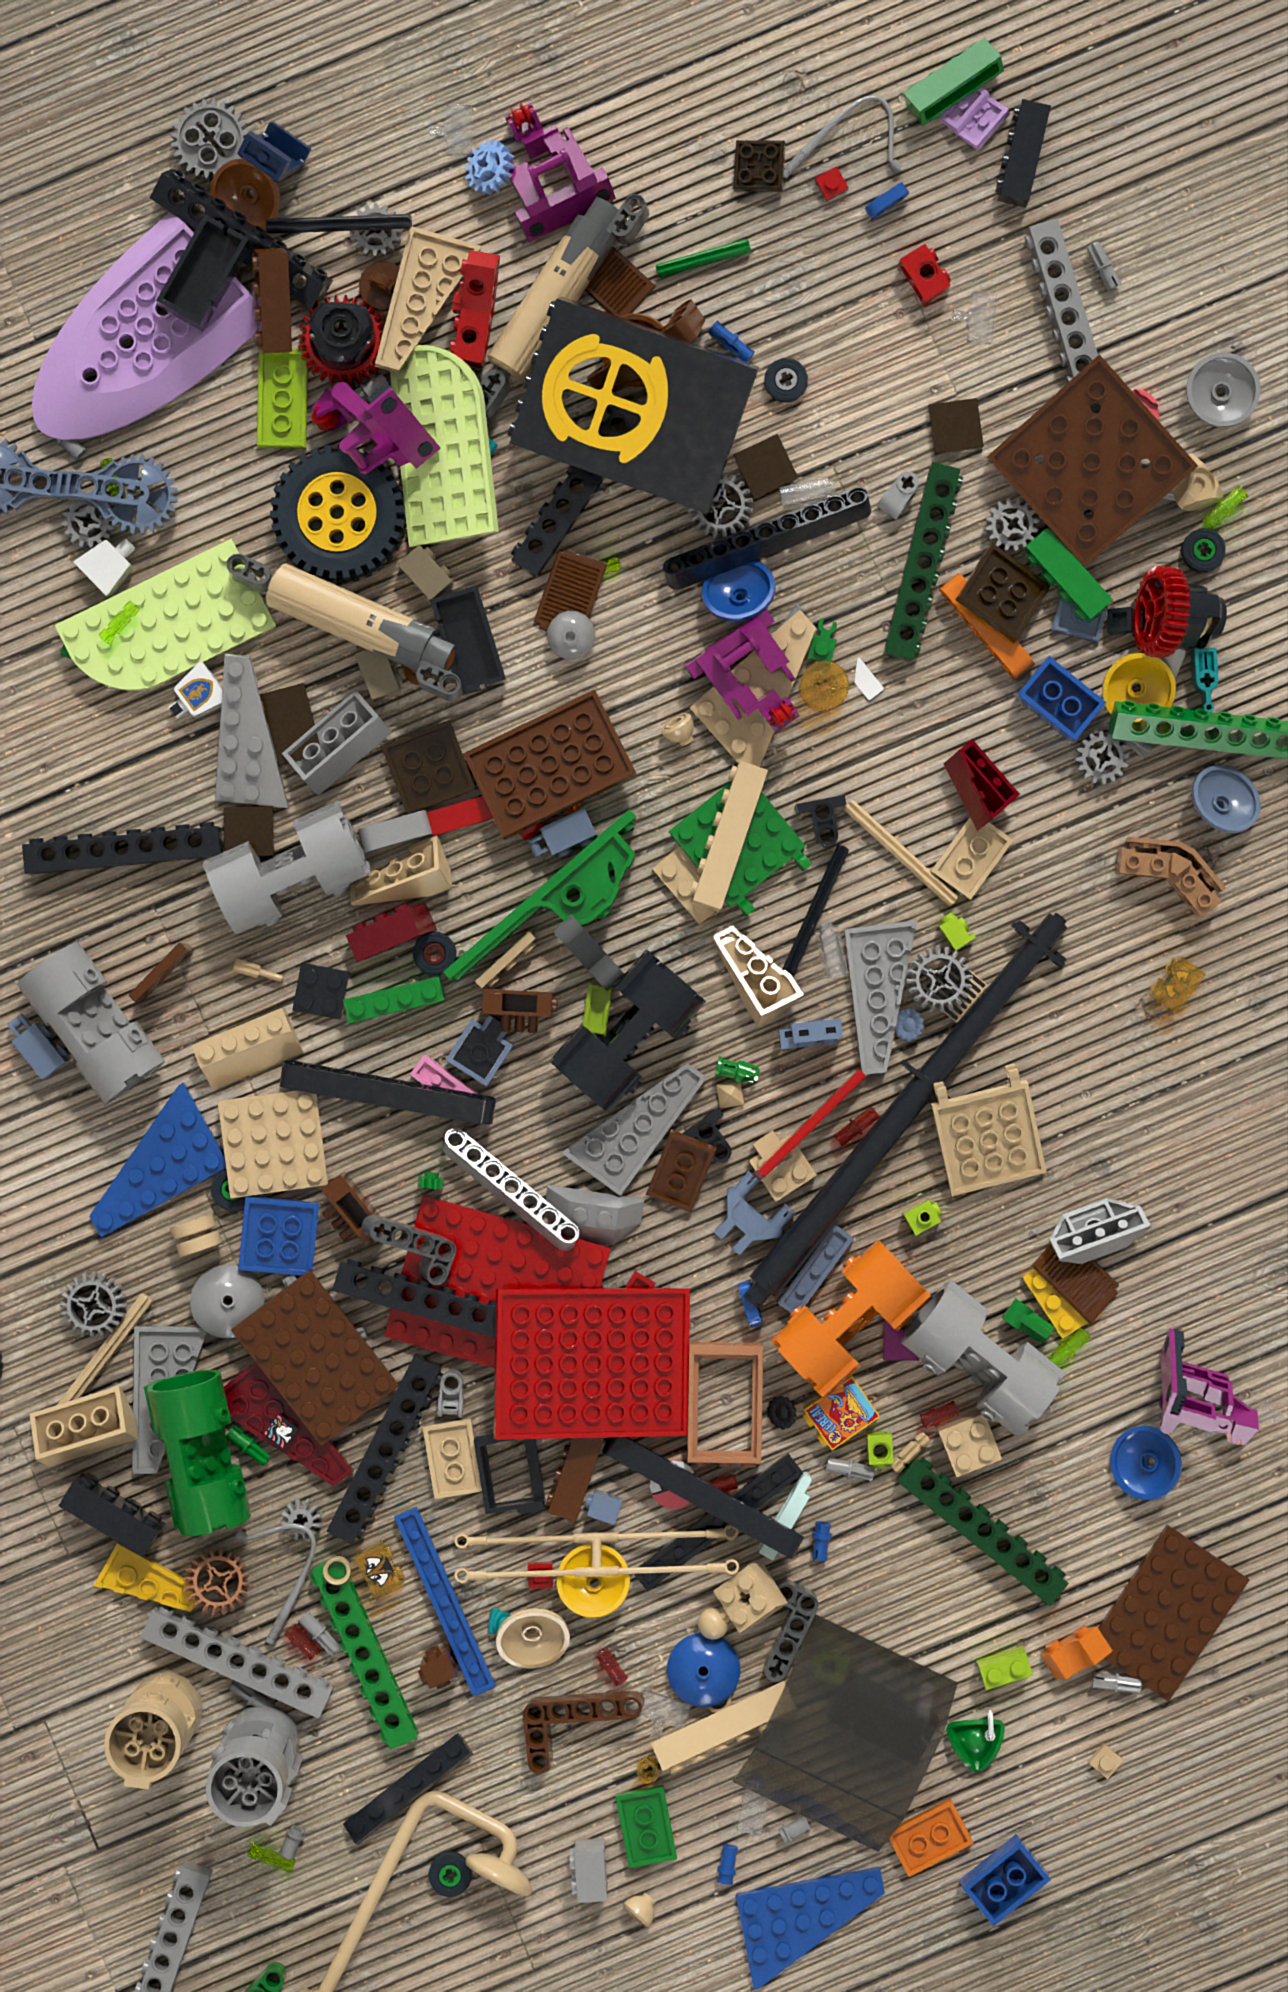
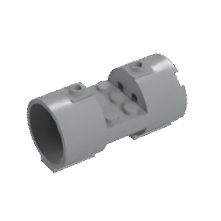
M339 800L293 821L301 843L297 847L261 862L249 841L203 862V868L207 874L214 896L228 924L236 935L258 925L266 924V926H271L279 922L280 917L283 916V911L277 895L289 891V886L293 884L303 885L313 879V875H316L327 896L330 894L336 896L344 893L347 890L346 887L350 886V883L372 874L369 862L365 860L362 845L348 816L344 817V810Z
M77 941L40 963L17 983V986L46 1026L51 1025L76 1059V1067L106 1106L122 1096L142 1079L144 1080L165 1061L137 1021L129 1022L126 1015L104 986L107 980Z
M950 1280L941 1287L933 1296V1299L916 1315L903 1334L900 1343L919 1357V1361L924 1364L923 1368L933 1375L945 1373L952 1365L959 1370L967 1371L971 1375L970 1378L973 1382L980 1386H985L976 1406L981 1410V1415L989 1421H998L1012 1434L1020 1436L1028 1430L1029 1426L1026 1424L1028 1422L1032 1423L1035 1419L1038 1420L1051 1404L1060 1389L1056 1384L1057 1382L1060 1384L1063 1381L1062 1378L1066 1373L1028 1342L1020 1345L1011 1356L980 1331L989 1310Z
M251 1706L241 1711L233 1721L230 1720L221 1731L224 1735L220 1742L221 1744L211 1755L213 1761L206 1782V1796L213 1812L226 1823L238 1827H251L263 1822L270 1826L287 1806L292 1791L287 1785L298 1773L303 1756L298 1753L300 1746L298 1728L293 1719L285 1711L275 1706Z

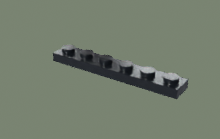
M459 1733L455 1734L345 1821L343 1825L353 1842L357 1845L362 1843L471 1757L473 1752L462 1735Z

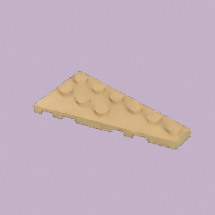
M413 226L410 228L374 367L399 373L463 277L460 274L462 260H467L470 250L479 252L482 246Z

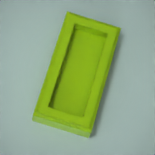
M588 985L583 1025L594 1034L606 1036L613 987L606 991L603 986Z

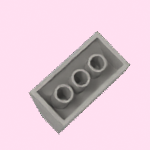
M355 690L286 749L282 755L307 785L319 796L391 734L392 731ZM317 732L320 745L318 743H310L303 750V757L305 759L294 761L290 755Z

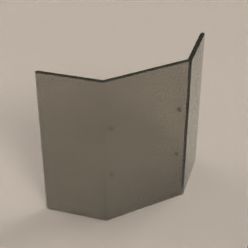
M815 1614L803 1639L794 1668L759 1742L733 1782L879 1852L903 1821L942 1739L958 1682Z

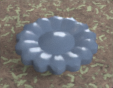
M911 1008L901 1010L895 1027L897 1037H900L902 1041L907 1040L908 1042L917 1040L918 1036L922 1035V1030L924 1029L922 1014L917 1012L916 1009Z

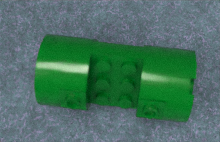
M218 1370L193 1371L165 1379H158L144 1386L153 1433L157 1434L158 1439L164 1440L172 1476L164 1481L174 1528H178L181 1535L198 1536L213 1533L212 1530L224 1527L230 1529L247 1521L251 1517V1511L240 1465L231 1463V1452L228 1449L225 1426L231 1423L221 1372Z

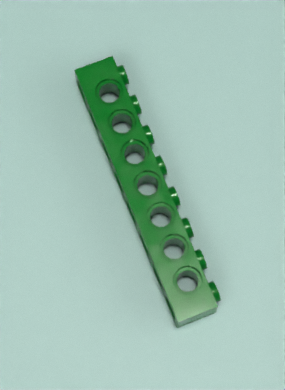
M1129 700L1114 702L1108 726L1112 739L1288 759V721H1282L1275 717H1268L1267 719L1257 718L1250 714L1240 716L1232 715L1229 712H1208L1204 709L1188 710L1179 706L1162 707L1155 703H1148L1147 705L1136 704ZM1136 719H1142L1139 722H1134ZM1160 722H1166L1163 725H1158ZM1190 724V726L1182 728L1184 725ZM1210 727H1214L1212 730H1209V731L1206 730V729H1208V728H1210Z
M327 1559L313 1566L312 1573L310 1574L311 1581L314 1587H319L322 1593L320 1601L325 1610L329 1609L332 1616L330 1623L334 1632H339L342 1639L340 1646L345 1655L348 1654L352 1663L349 1664L354 1677L358 1676L362 1684L359 1686L364 1700L368 1699L371 1708H369L370 1715L373 1721H378L380 1725L379 1735L384 1745L388 1743L391 1750L416 1739L419 1734L418 1728L351 1576H349L346 1582L340 1584V1589L336 1591L329 1589L328 1581L323 1574L324 1566L329 1560ZM339 1561L331 1563L328 1567V1572L334 1579H341L346 1575V1567ZM341 1602L347 1603L350 1611L347 1613L340 1612L337 1604ZM349 1625H356L360 1633L351 1635L348 1633L347 1627ZM364 1647L368 1649L370 1655L365 1658L360 1657L357 1654V1649ZM376 1670L379 1673V1678L371 1680L367 1676V1671ZM384 1692L389 1696V1700L381 1702L377 1699L376 1695ZM388 1715H396L399 1723L390 1724L386 1717Z

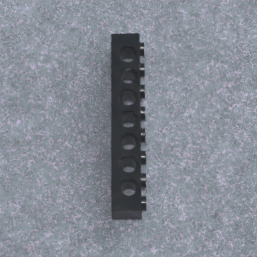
M170 169L161 173L150 199L195 230L206 214L217 221L221 218L225 222L227 230L231 228L238 233H243L245 237L249 238L252 246L243 261L250 268V258L254 257V249H260V246L264 249L284 248L288 252L290 295L311 309L317 307V302L321 304L333 282L323 269L313 267L304 256L287 249V245L284 242L271 238L267 235L265 229L251 224L243 214L229 209L223 200L212 197L206 193L204 187L187 180L181 171ZM179 190L183 192L185 196L184 200L181 199L179 195ZM199 204L204 207L205 214L200 211ZM300 274L305 276L306 284L301 281Z
M611 405L607 411L610 415L605 422L601 421L598 432L603 437H616L626 434L639 425L641 416L629 410ZM615 421H622L625 424L624 430L620 432L614 431L611 426ZM570 465L566 471L568 477L564 483L559 482L554 488L552 494L555 496L551 502H545L538 513L541 517L536 524L532 522L524 534L527 537L522 544L518 542L512 550V563L537 579L605 477ZM575 481H579L584 485V489L579 493H575L570 489L571 484ZM563 501L569 503V511L566 513L557 511L558 503ZM546 522L556 524L557 527L553 533L543 531V525ZM533 542L541 543L543 546L542 551L537 554L531 553L529 551L530 544Z
M214 822L199 823L200 828H190V824L175 825V830L166 831L165 827H153L151 832L141 833V829L126 830L127 835H117V831L102 832V837L95 838L92 837V834L77 835L78 839L68 840V836L53 837V842H44L43 838L29 839V844H22L24 873L32 875L211 858L223 853L221 827L214 826ZM195 834H199L202 838V843L197 848H193L190 844V839ZM174 836L178 842L177 847L169 850L166 847V841L169 837ZM150 839L153 842V848L150 852L145 853L142 850V843L144 840ZM122 841H126L129 846L127 853L124 855L119 854L117 850L118 844ZM101 843L104 847V853L102 856L96 857L93 853V848L96 844ZM73 846H77L80 850V854L76 859H71L69 856V850ZM52 848L55 851V858L48 862L44 854L47 849Z
M348 1259L347 1263L340 1262L332 1291L495 1338L496 1301L489 1300L488 1304L479 1302V1296L465 1293V1297L455 1295V1289L442 1286L441 1290L431 1288L432 1284L430 1282L418 1279V1283L408 1281L409 1276L396 1272L394 1277L385 1274V1269L371 1266L370 1270L361 1267L362 1262ZM359 1274H365L368 1278V1284L364 1288H360L356 1284V1278ZM384 1280L389 1281L392 1286L391 1292L387 1295L382 1294L379 1290V1285ZM407 1287H411L415 1291V1298L410 1302L403 1298V1291ZM430 1294H435L439 1299V1304L434 1309L426 1304V1299ZM454 1301L462 1304L463 1310L459 1315H453L450 1312V1305ZM482 1308L485 1310L486 1318L483 1322H477L474 1319L473 1313L475 1309Z
M415 1353L327 1532L351 1544L354 1543L356 1538L361 1540L367 1528L363 1523L367 1516L372 1518L378 1506L374 1501L378 1494L383 1496L389 1484L385 1479L388 1473L394 1474L400 1462L396 1457L399 1451L405 1452L411 1440L407 1438L410 1429L416 1430L422 1418L418 1416L421 1407L427 1408L433 1396L429 1394L432 1385L438 1386L443 1376V1373L439 1372L442 1365ZM418 1377L424 1379L426 1387L421 1390L416 1389L413 1385V1380ZM406 1399L412 1400L415 1404V1409L413 1411L404 1410L402 1402ZM395 1421L401 1422L404 1426V1431L395 1433L391 1429V1424ZM384 1443L390 1444L393 1448V1453L390 1455L383 1454L380 1446ZM373 1465L379 1466L382 1469V1475L379 1477L372 1476L369 1468ZM362 1487L368 1488L371 1491V1497L367 1499L360 1497L358 1490ZM351 1509L357 1510L360 1513V1519L351 1520L347 1512Z

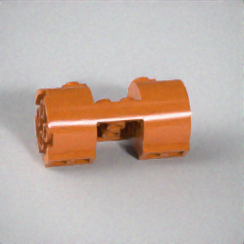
M879 1239L861 1256L858 1255L856 1258L852 1256L844 1263L843 1267L845 1269L841 1272L858 1292L855 1294L853 1292L849 1293L842 1300L844 1304L837 1311L835 1309L831 1310L824 1317L825 1322L823 1323L807 1306L803 1308L799 1306L789 1315L791 1319L787 1322L788 1324L770 1340L779 1348L778 1351L808 1383L810 1382L812 1387L824 1399L832 1394L861 1366L845 1345L874 1317L880 1313L898 1332L933 1299Z

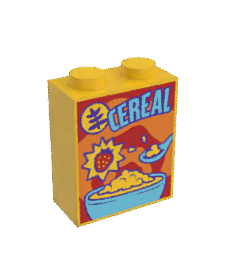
M852 1375L826 1399L819 1395L803 1406L806 1413L802 1415L810 1427L815 1425L819 1431V1434L816 1436L824 1448L829 1445L831 1450L880 1417Z

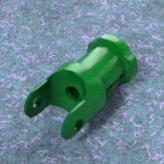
M719 1056L715 1078L722 1076L732 1078L735 1082L754 1083L758 1079L760 1070L757 1066L748 1064L745 1061L739 1060L734 1062Z

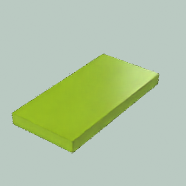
M259 350L257 448L307 449L308 369L305 364L308 359L302 360L301 354L306 351L292 350V352L263 354Z

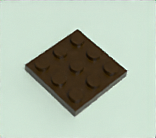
M991 543L955 600L1015 643L1020 638L1051 585L998 546Z
M450 720L381 745L407 815L476 789Z

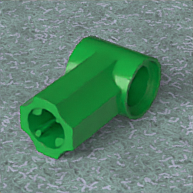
M1016 1298L1002 1317L1007 1323L1019 1331L1020 1329L1042 1344L1048 1339L1054 1326L1033 1313L1031 1308Z

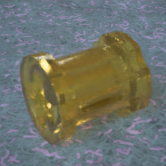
M644 1756L638 1761L637 1775L642 1783L649 1784L657 1780L659 1766L655 1758ZM648 1766H651L652 1771H649L647 1774H645L644 1769H647Z

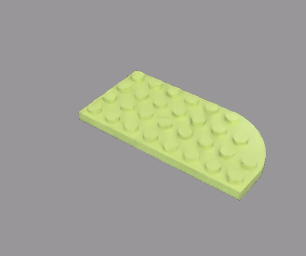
M418 345L414 348L399 373L390 371L391 386L393 391L441 449L417 469L411 463L400 466L409 547L416 548L418 545L427 546L499 532L482 387L472 369L452 352L435 346Z
M230 539L56 624L55 627L72 660L86 675L111 688L139 691L157 687L193 669L200 661L205 663L276 628V625L259 591L234 581L230 576L226 566L227 560L233 554H239L234 542ZM237 565L234 568V572L242 571L245 565Z

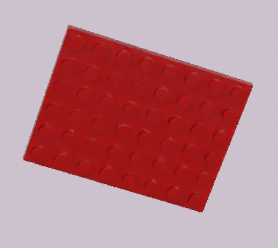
M427 1195L422 1197L414 1226L441 1235L456 1246V1254L446 1280L440 1285L432 1284L431 1288L441 1290L442 1286L455 1289V1295L465 1297V1293L479 1296V1302L488 1304L489 1300L496 1301V1289L601 1288L611 1252V1247L579 1238L573 1249L562 1251L529 1224ZM561 1234L563 1239L572 1240V1236ZM423 1237L418 1239L417 1246L422 1244ZM445 1244L440 1245L438 1253L444 1250ZM407 1251L401 1274L409 1276L408 1281L418 1283V1279L427 1281L419 1275L418 1271L423 1255ZM436 1267L431 1269L430 1276L435 1274ZM407 1287L403 1291V1298L408 1302L412 1301L415 1298V1291L411 1287ZM430 1294L426 1299V1304L434 1309L438 1306L439 1299L435 1294ZM454 1301L450 1305V1312L453 1315H459L463 1310L462 1304ZM394 1308L391 1309L384 1337L495 1368V1338ZM477 1308L473 1313V1317L477 1322H483L486 1318V1312L482 1308Z
M690 1288L496 1289L494 1439L688 1436Z

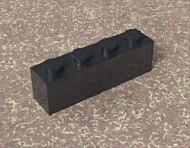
M1022 99L1020 106H1015L1012 115V121H1016L1014 130H1009L1006 145H1010L1008 154L1003 155L1001 169H1005L1003 178H998L995 192L999 193L998 201L1021 207L1027 206L1051 105Z

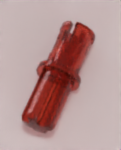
M869 1107L854 1120L850 1119V1123L833 1136L844 1147L845 1144L858 1134L862 1135V1131L875 1122L879 1115L873 1107Z

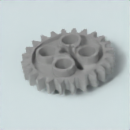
M202 99L201 107H198L193 102L194 110L190 111L185 107L184 110L187 115L185 117L177 115L181 123L172 125L178 132L171 133L170 136L176 140V142L171 143V147L177 150L174 153L175 158H182L179 162L180 166L185 167L188 165L186 169L188 174L195 170L197 179L204 174L206 180L209 181L211 175H215L222 165L231 160L241 158L237 153L249 131L244 130L248 125L246 121H241L243 118L242 114L239 112L234 115V106L226 110L225 101H222L217 106L215 99H212L211 105H207L205 99ZM211 118L218 119V124L214 127L207 126V122ZM197 123H200L208 135L215 140L218 147L225 153L224 157L216 151L211 142L207 141L205 135L196 126ZM192 134L199 135V139L195 143L188 142V137ZM225 138H234V142L232 143V145H222V142ZM207 153H214L215 157L212 161H203Z

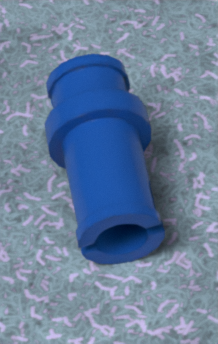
M816 1521L815 1530L812 1532V1537L814 1538L812 1559L816 1560L817 1558V1561H827L828 1543L832 1538V1533L830 1532L831 1523L827 1522L826 1524L825 1521Z
M723 1844L720 1866H717V1872L719 1873L717 1882L732 1885L733 1875H736L737 1871L735 1861L738 1847L731 1844Z

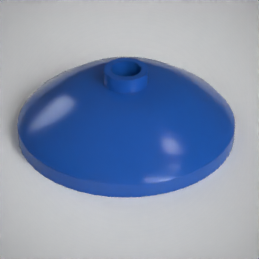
M753 561L706 579L702 587V597L706 608L715 617L733 622L744 621L761 614L771 604L775 595V581L771 571L765 565L758 561Z
M1138 1426L1125 1431L1116 1440L1111 1451L1110 1465L1115 1481L1124 1492L1137 1499L1154 1500L1167 1495L1176 1486L1181 1475L1182 1459L1176 1443L1168 1434L1163 1433L1156 1427ZM1150 1457L1154 1458V1465H1151L1149 1463Z
M695 1633L682 1639L672 1650L667 1663V1676L672 1690L681 1700L696 1707H712L724 1702L736 1689L740 1678V1662L736 1651L724 1638L712 1640L704 1637L701 1633ZM702 1666L708 1669V1674L705 1676L699 1674V1668Z

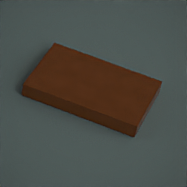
M178 943L132 990L129 997L134 1002H143L194 949L188 943Z
M671 1129L646 1195L691 1213L717 1147Z

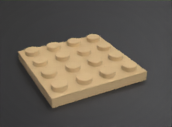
M295 1090L217 1101L230 1198L328 1184L316 1094Z

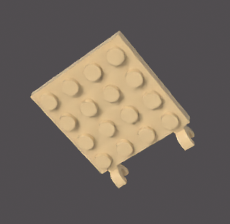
M1015 1064L1005 1066L1009 1084L948 1099L947 1089L943 1081L933 1084L938 1102L931 1103L952 1196L1047 1173L1029 1084L1027 1080L1020 1081L1019 1071Z

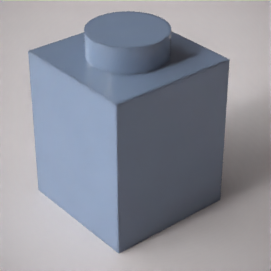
M595 1489L593 1495L588 1494L584 1508L588 1509V1517L615 1525L623 1498Z

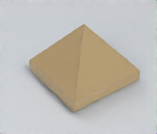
M734 1081L716 1084L720 1109L744 1105L741 1083Z

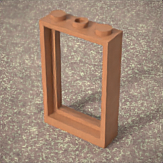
M689 1342L687 1462H692V1466L705 1467L707 1463H717L718 1467H731V1463H741V1467L752 1468L756 1467V1464H761L762 1343ZM699 1358L753 1359L751 1451H697Z

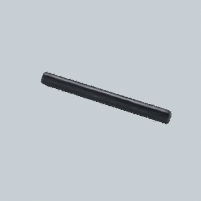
M410 214L281 218L267 219L265 227L266 232L269 234L412 228V217Z
M836 846L782 970H786L792 977L795 975L849 852V849L845 846Z

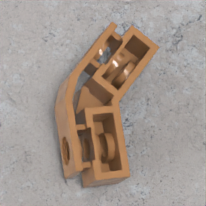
M1128 837L1126 838V843H1129L1128 849L1121 848L1117 851L1115 874L1166 879L1197 918L1204 917L1222 902L1215 893L1224 891L1226 887L1197 851L1182 842ZM1135 847L1154 849V853L1135 852ZM1161 847L1174 848L1187 855L1191 861L1176 853L1161 852ZM1192 862H1193V863L1195 864V866L1197 867L1196 870H1195V868L1191 865ZM1199 873L1201 874V876H1202V878L1204 879V881H1205L1211 888H1213L1211 891H1209V889L1204 885V883H1203V882L1200 880V878L1197 876V875H1199Z

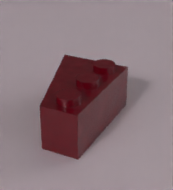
M973 739L943 763L977 831L1020 795Z
M423 903L412 907L404 904L394 908L395 913L390 916L383 913L372 918L374 923L366 925V922L352 927L353 932L345 936L356 962L369 959L407 941L414 940L423 934L437 930L427 904Z

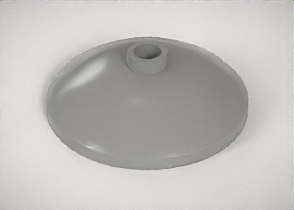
M1216 353L1202 359L1191 371L1186 385V396L1191 410L1200 420L1216 427L1234 426L1247 419L1255 410L1261 393L1260 380L1253 366L1244 358L1232 353ZM1221 389L1224 392V396H1217L1216 390Z
M220 1265L206 1271L196 1281L190 1298L191 1312L196 1323L205 1332L218 1338H235L236 1336L231 1329L264 1304V1293L259 1281L252 1273L238 1270V1266ZM230 1296L233 1300L232 1304L225 1305L223 1298Z

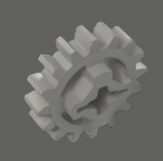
M374 203L373 209H370L366 204V211L362 212L359 209L356 211L358 216L396 214L394 210L388 213L387 205L379 209L378 203ZM392 229V234L389 238L387 230H380L379 234L376 232L372 233V230H365L362 233V237H360V231H349L355 234L350 237L352 243L358 242L355 246L356 250L360 251L364 248V256L367 257L372 252L375 259H377L378 253L381 252L384 257H387L386 250L388 249L394 252L395 247L393 244L401 243L397 235L403 234L402 229ZM373 243L381 244L379 246H372Z
M1010 498L1006 499L1005 505L1000 501L997 502L998 510L991 508L989 512L993 517L985 519L987 523H990V526L985 528V532L992 533L988 540L992 541L995 539L997 541L995 545L998 547L1003 545L1004 552H1007L1009 547H1012V550L1017 552L1019 545L1025 549L1027 546L1026 540L1028 542L1034 540L1031 534H1037L1039 530L1033 527V525L1039 522V519L1032 518L1035 511L1027 510L1028 503L1021 506L1020 499L1018 498L1014 504L1011 503ZM1005 510H1017L1013 514L1003 513ZM1024 516L1028 523V529L1023 525L1022 518ZM1012 520L1015 521V528L1009 530L1007 528ZM996 521L1001 528L1000 535L998 534L996 529ZM1013 536H1016L1017 538H1021L1020 540H1017V541H1008V540H1007L1008 537H1013Z
M75 500L76 504L74 506L69 503L67 504L70 512H63L62 515L67 518V521L62 522V526L69 528L64 533L66 536L73 535L71 538L72 543L76 544L80 541L79 546L81 548H85L88 543L92 549L95 547V543L100 544L104 538L111 540L108 533L109 531L116 530L111 526L114 518L102 521L98 516L99 509L88 501ZM86 507V510L77 513L80 509ZM90 518H91V519H93L97 524L93 523V524H89V525L87 526V525H86L83 521H81V520H85V519H86V520H90ZM74 523L79 525L80 535L75 531ZM101 531L98 535L92 537L94 533Z
M1103 731L1098 732L1097 738L1093 734L1088 735L1090 741L1088 742L1083 739L1081 744L1084 747L1076 749V752L1081 754L1080 757L1075 758V762H1081V766L1077 768V771L1084 770L1083 778L1086 779L1091 776V783L1093 784L1100 779L1101 785H1104L1107 778L1111 783L1114 782V775L1116 774L1121 777L1123 773L1120 769L1128 767V764L1123 762L1124 759L1129 758V754H1123V750L1127 746H1120L1118 744L1120 740H1113L1110 732L1106 737H1104ZM1096 742H1102L1097 750L1089 748ZM1112 746L1116 750L1118 757L1113 755L1111 751ZM1104 751V757L1107 761L1100 765V759L1097 758V755ZM1086 759L1090 760L1093 766L1092 770L1089 768ZM1105 767H1114L1110 773L1102 774Z

